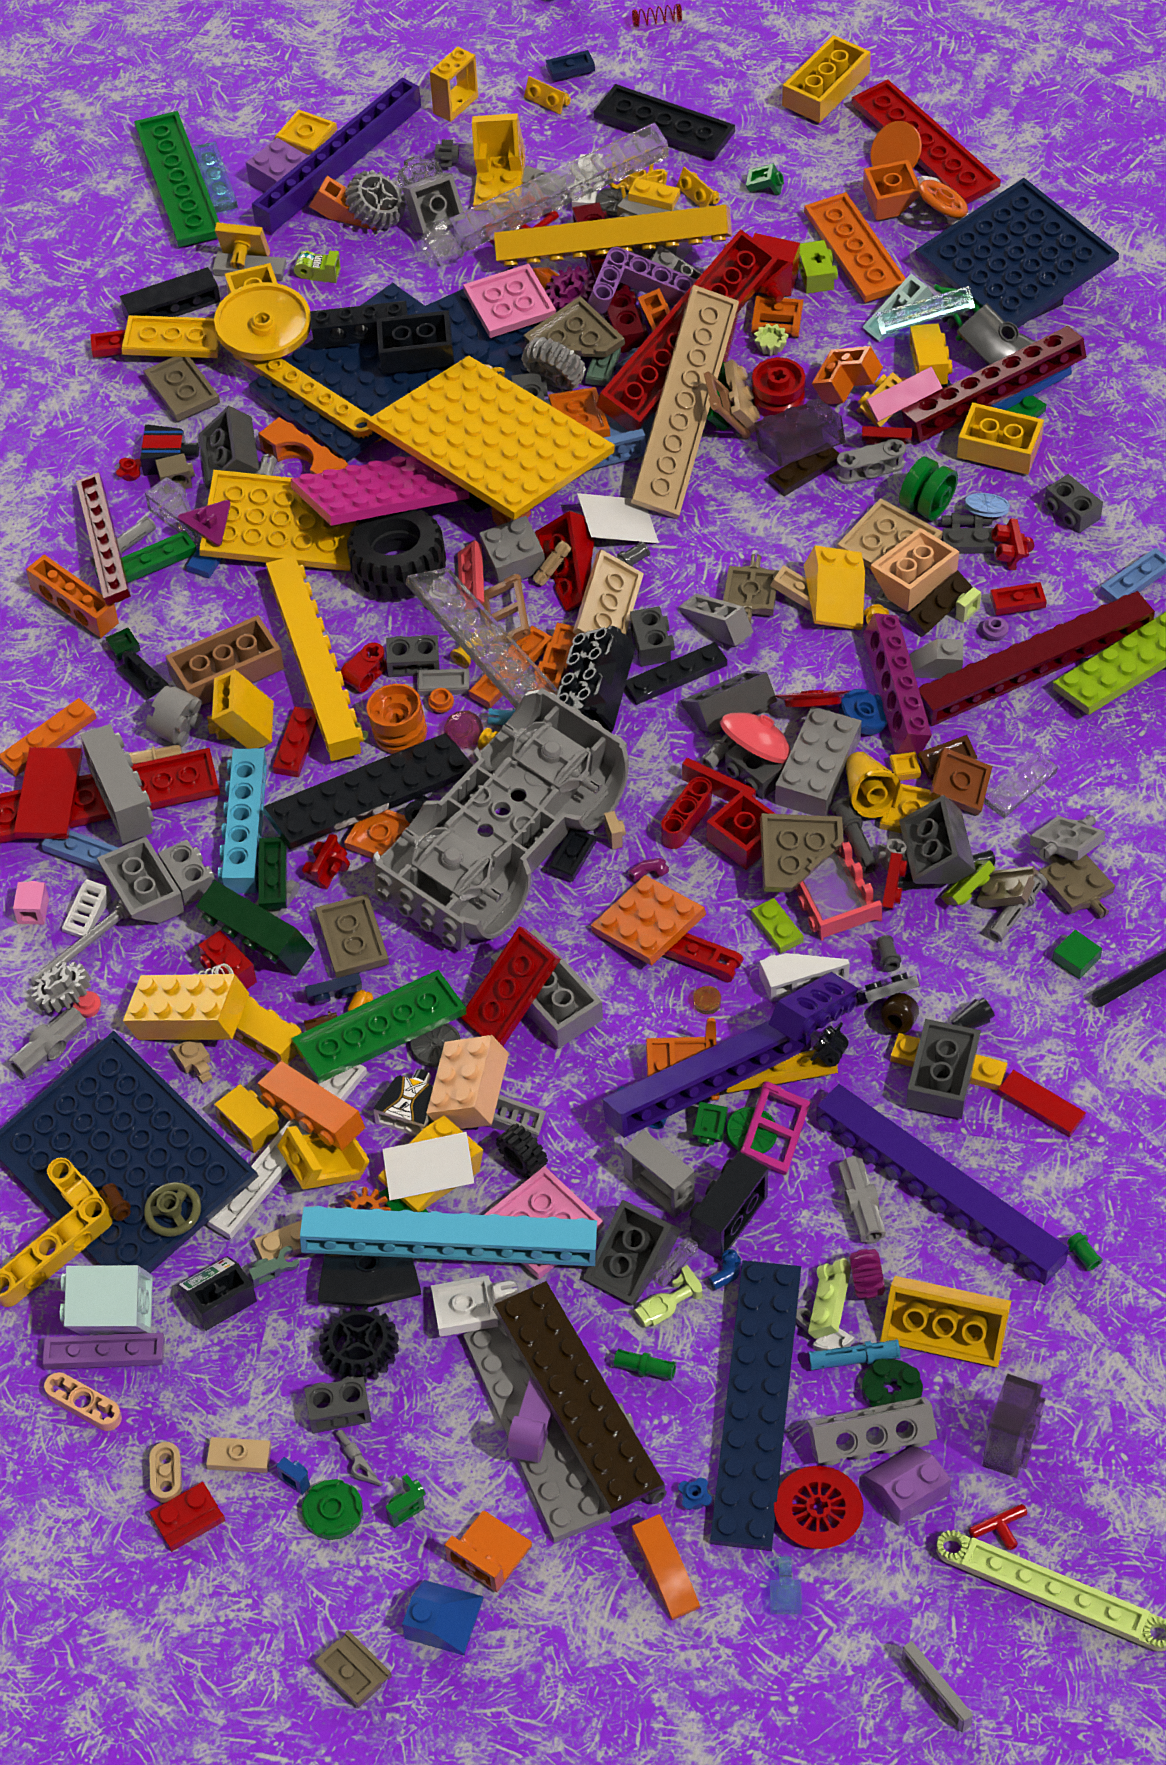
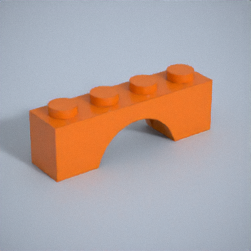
M280 417L258 433L260 447L263 452L269 454L270 457L271 455L274 456L278 462L290 458L305 460L312 465L310 474L323 473L327 469H345L346 466H349L344 459L338 458L327 447L319 445L308 434H303L292 423H287Z

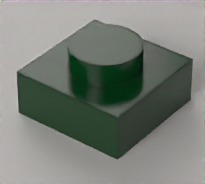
M128 627L105 637L106 643L117 661L122 659V654L125 651H133L135 653L141 651L138 641Z

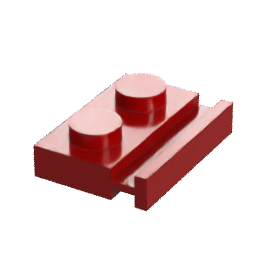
M862 426V441H866L867 445L886 442L890 439L901 440L905 445L906 443H911L912 428Z
M204 1482L197 1484L149 1512L171 1552L226 1521Z

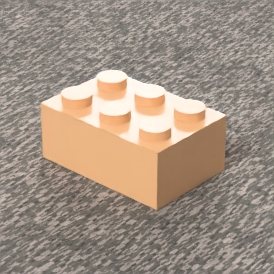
M493 1035L444 1043L427 1109V1114L433 1121L445 1115L459 1129L492 1125L509 1056L508 1051Z

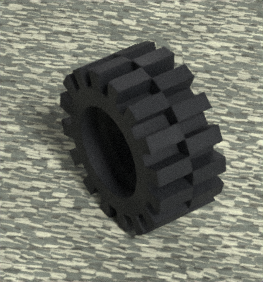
M513 1124L496 1138V1146L499 1147V1152L504 1155L503 1159L510 1163L509 1166L515 1168V1172L517 1174L521 1173L524 1178L527 1177L529 1179L548 1162L546 1153L542 1151V1145H539L536 1137L533 1138L529 1130L526 1131L522 1125Z

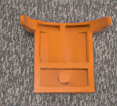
M708 1018L706 1020L705 1037L646 1038L647 1077L715 1046V1019ZM717 1093L708 1097L709 1101H717L720 1095Z

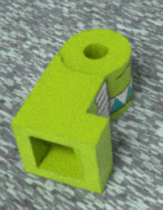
M330 250L328 255L302 251L298 254L294 273L303 279L337 283L341 270L339 251Z

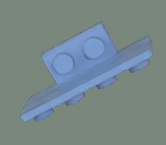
M655 413L649 417L640 429L628 431L617 422L608 423L610 437L604 438L615 445L614 453L591 469L644 456Z

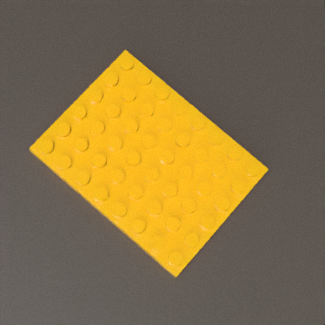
M471 356L465 357L367 419V427L513 520L613 454L615 449L613 443Z

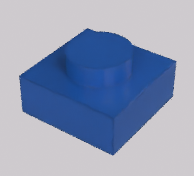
M283 1457L276 1465L279 1479L303 1495L310 1487L307 1469L298 1461L292 1463Z

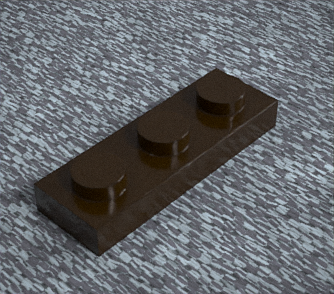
M825 441L770 474L768 482L783 496H786L836 466L837 457L840 453Z
M957 570L905 618L923 637L956 607V601L963 593L966 594L973 587Z

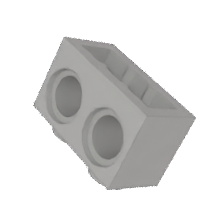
M186 839L158 852L160 860L181 892L184 905L186 906L201 899L212 884V881L215 880L211 868L208 865L204 867L202 864L203 858L198 848H192Z

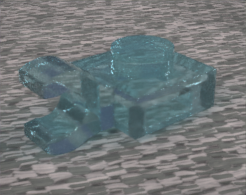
M779 1556V1580H770V1614H802L801 1580H792L791 1556Z

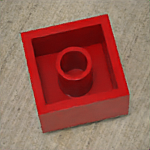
M742 790L707 821V841L747 870L762 857L761 814L776 813Z

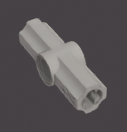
M70 1007L48 1026L45 1024L38 1026L32 1032L29 1043L8 1060L10 1066L21 1078H27L48 1059L55 1060L60 1057L66 1049L67 1042L87 1025L86 1019L76 1008Z
M856 1156L845 1158L844 1161L838 1164V1169L845 1188L844 1196L848 1213L854 1217L861 1242H866L867 1244L876 1243L884 1238L886 1234L879 1212V1199L874 1184H870L862 1158H857Z

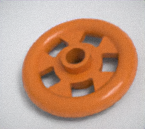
M924 180L920 183L919 193L932 208L952 218H963L967 215L968 206L956 191L934 180Z

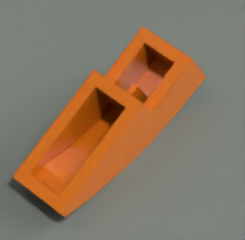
M660 288L638 297L640 307L652 332L670 312Z
M655 1515L632 1525V1537L645 1561V1568L671 1620L699 1609L700 1604L692 1583L661 1515Z

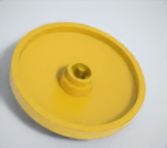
M260 282L242 286L229 293L216 309L214 324L218 340L229 352L241 358L261 361L283 357L299 348L310 333L311 316L308 303L297 291L278 283Z

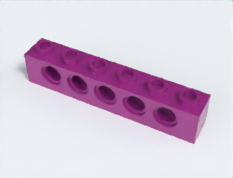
M874 613L863 632L878 691L883 701L882 705L896 754L916 752V755H918L919 752L924 750L932 734L898 615Z

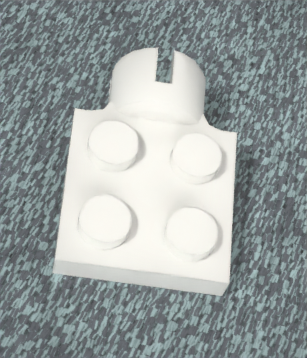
M489 1275L431 1285L439 1336L498 1327V1318L493 1311V1306L495 1303L519 1293L517 1288H512L517 1287L516 1281L506 1280L492 1283Z

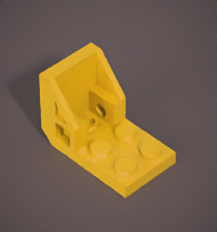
M518 113L472 116L474 161L477 170L473 202L474 211L520 209L526 160Z

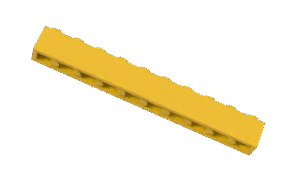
M726 204L494 232L496 261L504 264V267L518 266V262L526 261L527 264L541 263L540 259L548 258L551 262L562 261L564 256L582 259L586 258V254L595 253L596 256H606L613 247L623 248L630 252H633V248L642 247L643 251L655 250L657 245H665V248L679 247V243L688 242V245H699L703 243L702 240L712 239V242H724L726 237H732L730 208Z
M295 556L267 562L268 579L330 760L334 761L361 754L360 743L364 742L361 727H355V723H357L354 708L349 709L348 707L351 704L347 689L342 690V686H344L341 671L336 672L335 668H338L335 654L329 653V650H331L328 635L323 636L322 632H325L322 617L317 618L316 616L319 614L316 600L310 599L313 596L310 583L304 582L306 579L303 564L298 565Z

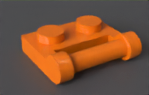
M756 296L751 334L758 332V327H765L766 324L771 326L778 324L760 322V320L793 323V325L778 324L779 328H785V333L792 334V337H799L804 299L783 298L781 302L777 303L772 297Z

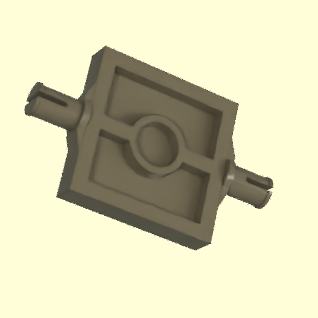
M755 554L751 555L750 566H729L723 601L743 606L750 624L752 614L773 616L777 590L770 585L779 570H768L760 567L762 557L757 554L756 562Z
M1053 854L1048 858L1052 864L1039 870V873L1048 881L1046 888L1070 914L1080 909L1092 908L1100 918L1108 915L1109 910L1100 901L1114 892L1115 885L1087 854L1078 861L1067 860L1058 854Z

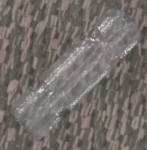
M686 1237L679 1244L681 1247H677L662 1263L663 1267H659L654 1272L653 1280L661 1287L666 1286L672 1280L670 1277L675 1276L687 1263L688 1257H692L698 1250L696 1241Z

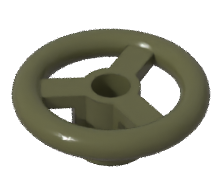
M180 1182L164 1184L154 1190L146 1201L144 1208L146 1223L152 1231L159 1235L167 1237L181 1235L190 1230L197 1222L201 1213V1201L197 1192L187 1184ZM188 1195L193 1207L190 1217L185 1221L181 1215V1205ZM165 1215L173 1218L177 1227H163L155 1221L153 1216Z

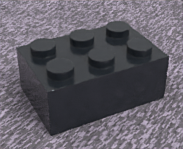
M449 310L376 319L382 374L446 367L455 364Z
M738 1152L733 1160L728 1159L721 1171L722 1175L717 1181L713 1180L709 1184L705 1193L706 1196L701 1203L696 1202L689 1215L691 1217V1244L720 1261L724 1251L731 1248L768 1197V1167L741 1152Z

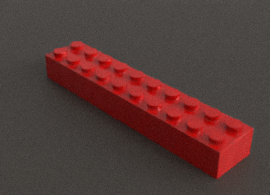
M740 229L693 285L739 301L737 314L773 272L779 257ZM693 285L599 395L596 407L628 431L640 429L658 407Z

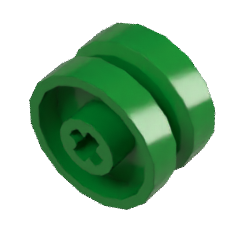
M926 456L921 457L911 467L904 479L899 493L900 506L910 511L918 509L920 516L930 521L936 520L946 510L958 484L957 471L947 466L939 468L937 461Z

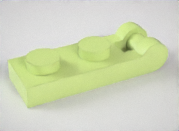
M845 1258L835 1260L833 1265L826 1263L817 1268L819 1282L808 1333L814 1339L839 1331L851 1272L850 1264Z

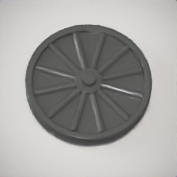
M608 187L601 190L596 197V203L599 202L602 211H606L608 215L617 216V205L623 200L621 188L614 189Z
M446 1023L411 1040V1051L420 1063L438 1067L444 1043L460 1040L461 1038L458 1031L452 1025Z

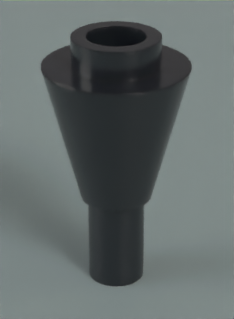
M422 795L418 800L412 801L406 806L404 814L410 824L417 816L423 804L429 801L427 796Z

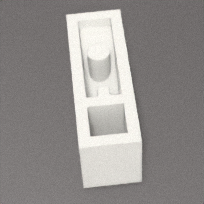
M784 953L778 956L772 955L761 960L759 977L770 1002H774L830 972L844 980L849 979L850 963L848 959Z

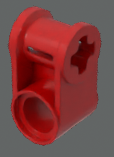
M373 642L366 644L362 650L342 667L343 681L361 693L368 690L372 683L387 670L383 646Z

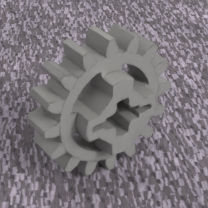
M73 961L68 966L66 962H63L59 968L53 966L50 973L44 972L42 979L36 980L38 986L32 987L34 994L31 996L41 1011L46 1010L47 1013H50L55 1009L59 1013L64 1007L69 1009L72 1002H80L79 997L85 996L87 994L85 989L91 987L89 982L91 977L82 964L77 965Z

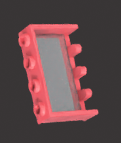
M843 841L839 849L794 889L799 895L797 900L801 910L807 911L809 915L808 923L811 931H817L821 941L825 937L873 920L882 921V903L880 900L874 902L872 885L870 883L865 884L860 862L854 863L852 847L849 841L845 843Z

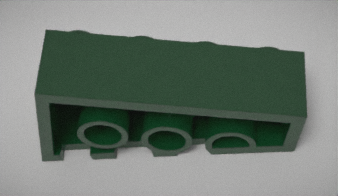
M216 880L212 882L196 905V908L202 913L200 918L212 927L217 924L227 936L232 939L237 937L247 948L254 952L258 951L267 960L278 964L295 976L298 975L315 951L297 928Z

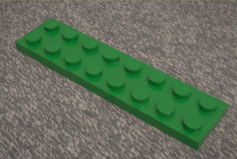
M178 111L134 121L178 247L217 238L215 227L216 223L220 222Z

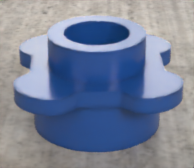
M698 1478L696 1481L689 1483L682 1481L679 1484L678 1490L683 1495L682 1506L685 1509L696 1510L711 1504L712 1496L708 1494V1481L705 1478ZM696 1491L698 1495L694 1496L692 1493Z

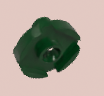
M878 1359L864 1375L862 1396L869 1405V1408L922 1397L923 1384L920 1379V1372L917 1368L901 1360ZM896 1384L900 1391L889 1394L888 1388L885 1386Z

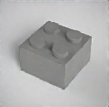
M441 173L402 187L416 233L426 234L466 219L453 174Z
M527 516L479 533L484 554L498 584L514 574H519L522 580L535 575L539 569L541 570L540 567L545 562L544 552Z

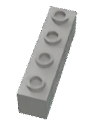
M926 1397L807 1420L813 1456L818 1463H823V1465H834L847 1457L864 1459L869 1457L870 1453L877 1451L893 1453L899 1451L901 1446L906 1445L923 1447L928 1445L929 1441L938 1439L932 1404ZM909 1421V1426L904 1432H896L898 1423ZM879 1427V1433L876 1437L872 1439L866 1438V1433L870 1428ZM840 1434H850V1438L845 1444H836L837 1437Z

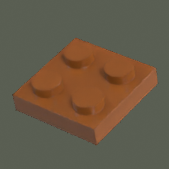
M944 747L939 754L929 797L937 799L945 795L958 808L979 815L983 808L993 766Z

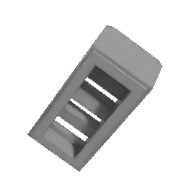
M499 1095L496 1109H500L499 1115L494 1114L492 1125L488 1127L506 1131L513 1124L517 1123L519 1126H524L526 1131L529 1130L532 1137L538 1138L546 1111ZM507 1111L512 1112L510 1119L505 1118ZM518 1113L523 1114L521 1123L516 1121ZM529 1116L535 1117L532 1127L527 1125Z

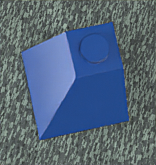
M424 1580L412 1595L402 1623L405 1639L464 1656L484 1597Z

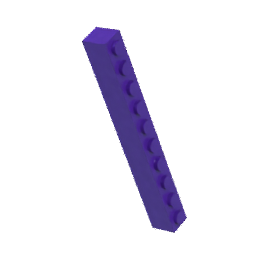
M403 77L257 198L252 203L255 224L270 233L275 232L314 198L326 176L336 180L421 108L419 86Z
M838 1084L817 1105L816 1121L824 1130L832 1131L840 1137L846 1146L854 1147L861 1152L868 1162L879 1165L889 1177L901 1181L908 1186V1189L914 1195L922 1196L930 1202L936 1211L945 1213L961 1229L969 1230L976 1235L983 1245L991 1246L1001 1254L1005 1261L1011 1264L1014 1263L1023 1269L1030 1279L1038 1280L1043 1285H1046L1066 1263L1069 1247L842 1085Z

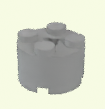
M173 685L171 687L165 686L151 705L155 708L153 716L149 714L147 716V731L183 747L188 740L190 730L192 728L197 729L202 722L203 715L199 713L202 700Z

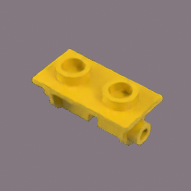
M528 76L524 98L558 114L562 113L563 106L570 104L571 97H569L568 93Z
M683 167L676 187L680 188V191L699 207L717 204L720 201L719 193L708 187L698 178L695 172H690L686 167Z

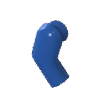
M733 1249L724 1251L722 1254L723 1263L721 1271L708 1278L714 1291L738 1278L741 1258L738 1256L737 1251Z

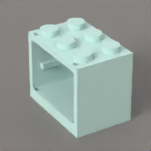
M138 1265L66 1266V1273H62L61 1290L65 1292V1304L60 1306V1321L64 1322V1327L80 1335L151 1333L153 1275Z

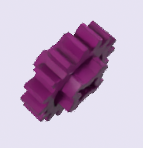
M569 266L566 272L559 270L560 275L558 277L553 275V282L546 284L548 290L545 292L557 312L579 296L588 303L596 281L592 273L589 274L588 269L581 270L580 266H577L575 270H572Z

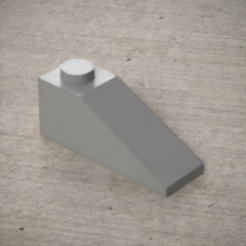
M696 593L678 607L680 612L720 642L736 646L743 643L745 638L753 633L743 606Z

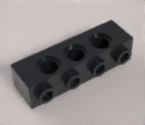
M406 301L310 311L311 331L315 349L378 342L376 319L409 315Z

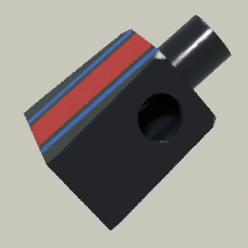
M145 424L140 456L144 476L158 474L155 460L183 453L185 457L199 456L198 443H186L182 429Z

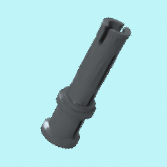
M841 798L833 803L831 810L834 815L842 817L843 833L848 836L853 851L862 866L863 873H872L879 865L863 833V821L856 814L850 798Z

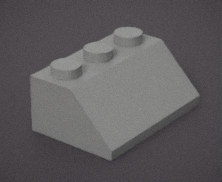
M143 837L97 858L98 863L132 919L161 923L184 913L181 892L147 837Z

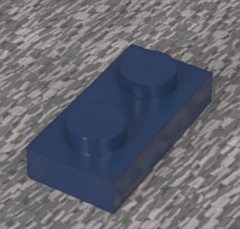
M586 50L546 60V68L552 81L593 72L595 71V63L589 51Z
M359 973L305 986L308 1003L314 1002L316 1005L329 1002L331 1000L330 997L341 995L342 998L354 996L357 990L362 989V982Z

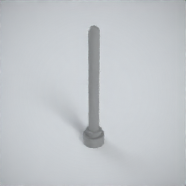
M121 899L117 901V906L113 913L33 976L31 979L32 985L38 986L36 980L42 979L44 972L50 973L53 966L59 968L63 962L68 963L121 919H131Z

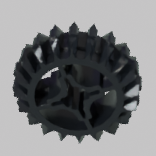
M365 1304L359 1311L352 1305L351 1312L348 1313L341 1308L339 1318L331 1315V1324H324V1333L319 1336L321 1344L319 1352L323 1356V1364L329 1366V1372L332 1375L338 1373L341 1380L347 1376L364 1377L365 1384L368 1379L367 1376L372 1375L375 1379H378L379 1370L387 1373L389 1370L388 1364H394L396 1360L394 1354L399 1352V1345L397 1344L399 1335L395 1332L396 1327L393 1321L389 1322L388 1315L386 1313L380 1315L376 1307L369 1312ZM380 1335L383 1341L380 1348L375 1351L373 1344ZM343 1337L345 1344L342 1345L343 1349L338 1353L335 1348L339 1339Z

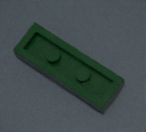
M281 837L259 838L258 904L265 910L287 908V846Z

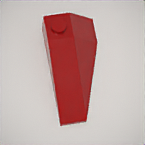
M572 511L566 512L535 531V535L543 549L545 560L555 551V547L560 541L566 542L571 547V551L566 557H563L564 560L551 576L549 575L556 584L555 590L565 610L569 612L582 603L590 577L594 537L590 535L585 517Z

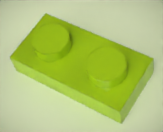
M989 860L976 861L974 863L976 871L954 883L941 896L943 901L947 905L965 904L972 897L971 893L977 887H981L989 881V875L996 869Z
M775 898L751 909L752 918L780 954L803 943V934Z

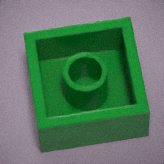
M1074 930L1053 951L1052 961L1080 979L1101 958L1102 948L1077 930Z

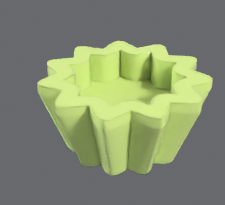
M766 324L765 327H758V332L754 333L758 349L764 355L768 354L769 356L782 352L789 337L785 333V328H779L778 324L773 326Z

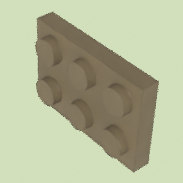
M172 357L143 370L145 379L177 422L220 403L219 395L190 357Z
M368 894L315 907L336 978L389 964V958Z

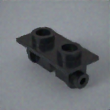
M125 651L122 654L123 664L117 668L118 671L148 699L160 692L165 686H169L135 652Z
M842 1022L835 1028L830 1025L819 1036L820 1040L813 1046L816 1051L811 1057V1061L819 1057L826 1065L831 1067L839 1063L843 1056L842 1054L849 1045L847 1037L840 1031L843 1025Z

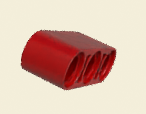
M705 777L693 778L661 821V840L665 847L678 849L683 846L712 805V783Z

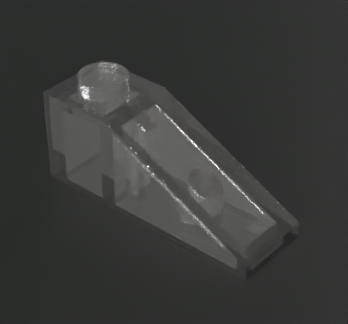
M166 477L145 492L148 510L178 533L186 530L196 547H199L201 543L200 535L178 520L179 514L191 511L183 486Z

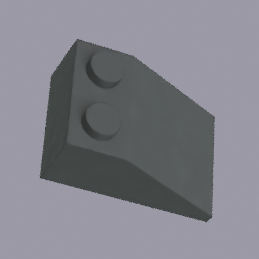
M925 1019L907 1090L906 1107L962 1119L981 1030Z
M622 1200L596 1251L595 1266L588 1267L583 1279L635 1305L669 1256L682 1229L632 1203Z

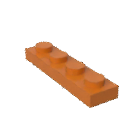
M531 626V633L517 640L469 690V697L487 708H491L546 651L547 644L551 642L552 636Z
M80 698L76 699L0 754V763L16 777L26 768L29 747H58L97 718L95 711Z

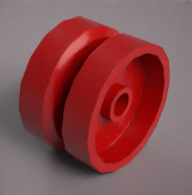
M781 357L766 359L755 367L752 374V392L754 395L752 403L761 416L768 419L782 420L791 418L801 411L805 401L804 388L806 380L803 368L797 362Z

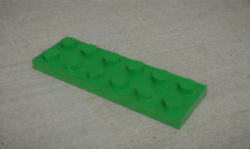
M436 970L292 1037V1045L319 1084L466 1015V1007L441 972Z

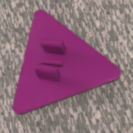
M224 500L179 514L178 520L214 545L220 546L231 503L229 500Z

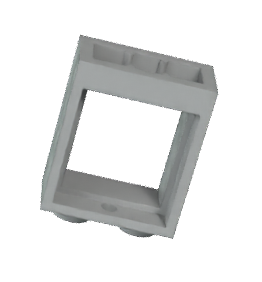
M643 1129L623 1148L624 1176L673 1218H676L681 1212H687L695 1202L694 1170Z

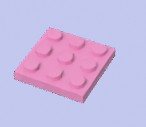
M530 264L463 284L464 293L490 338L544 321L556 313L554 305Z
M545 1166L484 1214L514 1217L525 1215L535 1218L557 1217L559 1219L585 1218L597 1220V1231L604 1227L603 1220ZM522 1263L538 1279L542 1278L556 1266L555 1264Z

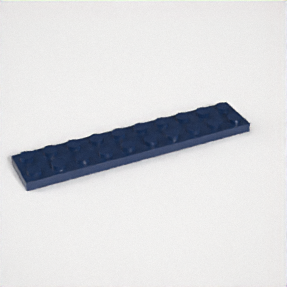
M742 1260L710 1538L711 1545L772 1551L775 1527L774 1502H777L801 1266Z

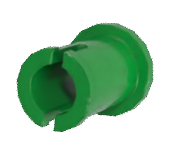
M1078 1232L1067 1241L1069 1251L1074 1252L1086 1269L1091 1271L1098 1267L1103 1259L1089 1244L1088 1236Z

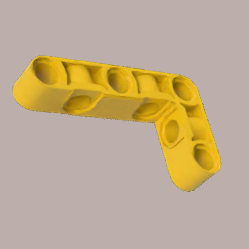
M56 1158L47 1168V1174L61 1192L62 1197L73 1209L0 1269V1292L4 1287L9 1286L6 1292L0 1294V1305L3 1307H12L20 1302L112 1225L113 1218L110 1217L109 1208L100 1197V1194L84 1175L82 1176L66 1158ZM68 1172L64 1178H60L63 1173ZM102 1210L98 1216L92 1218L95 1212ZM55 1248V1251L52 1254L47 1255V1252L49 1250Z

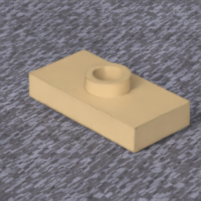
M211 1437L206 1463L207 1469L268 1473L272 1447L271 1441Z

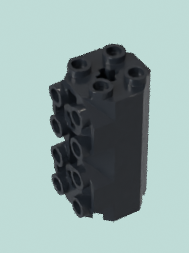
M615 626L579 633L573 638V645L570 647L566 663L574 673H568L562 678V685L559 686L557 693L560 700L569 706L576 707L590 720L599 722L610 733H612L616 723L636 648L631 640Z

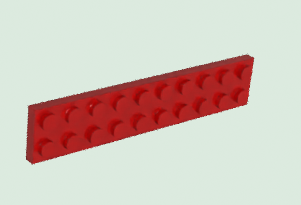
M210 748L133 764V771H137L141 779L142 786L140 787L142 791L146 790L151 802L149 807L151 810L220 795ZM92 774L79 776L70 828L111 819ZM22 789L0 793V843L21 839L15 838L14 828Z

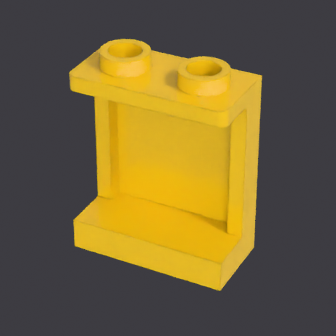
M297 1126L286 1128L277 1145L302 1189L360 1180L369 1164L367 1154L356 1138L341 1151L334 1145L327 1146L317 1134L302 1135Z

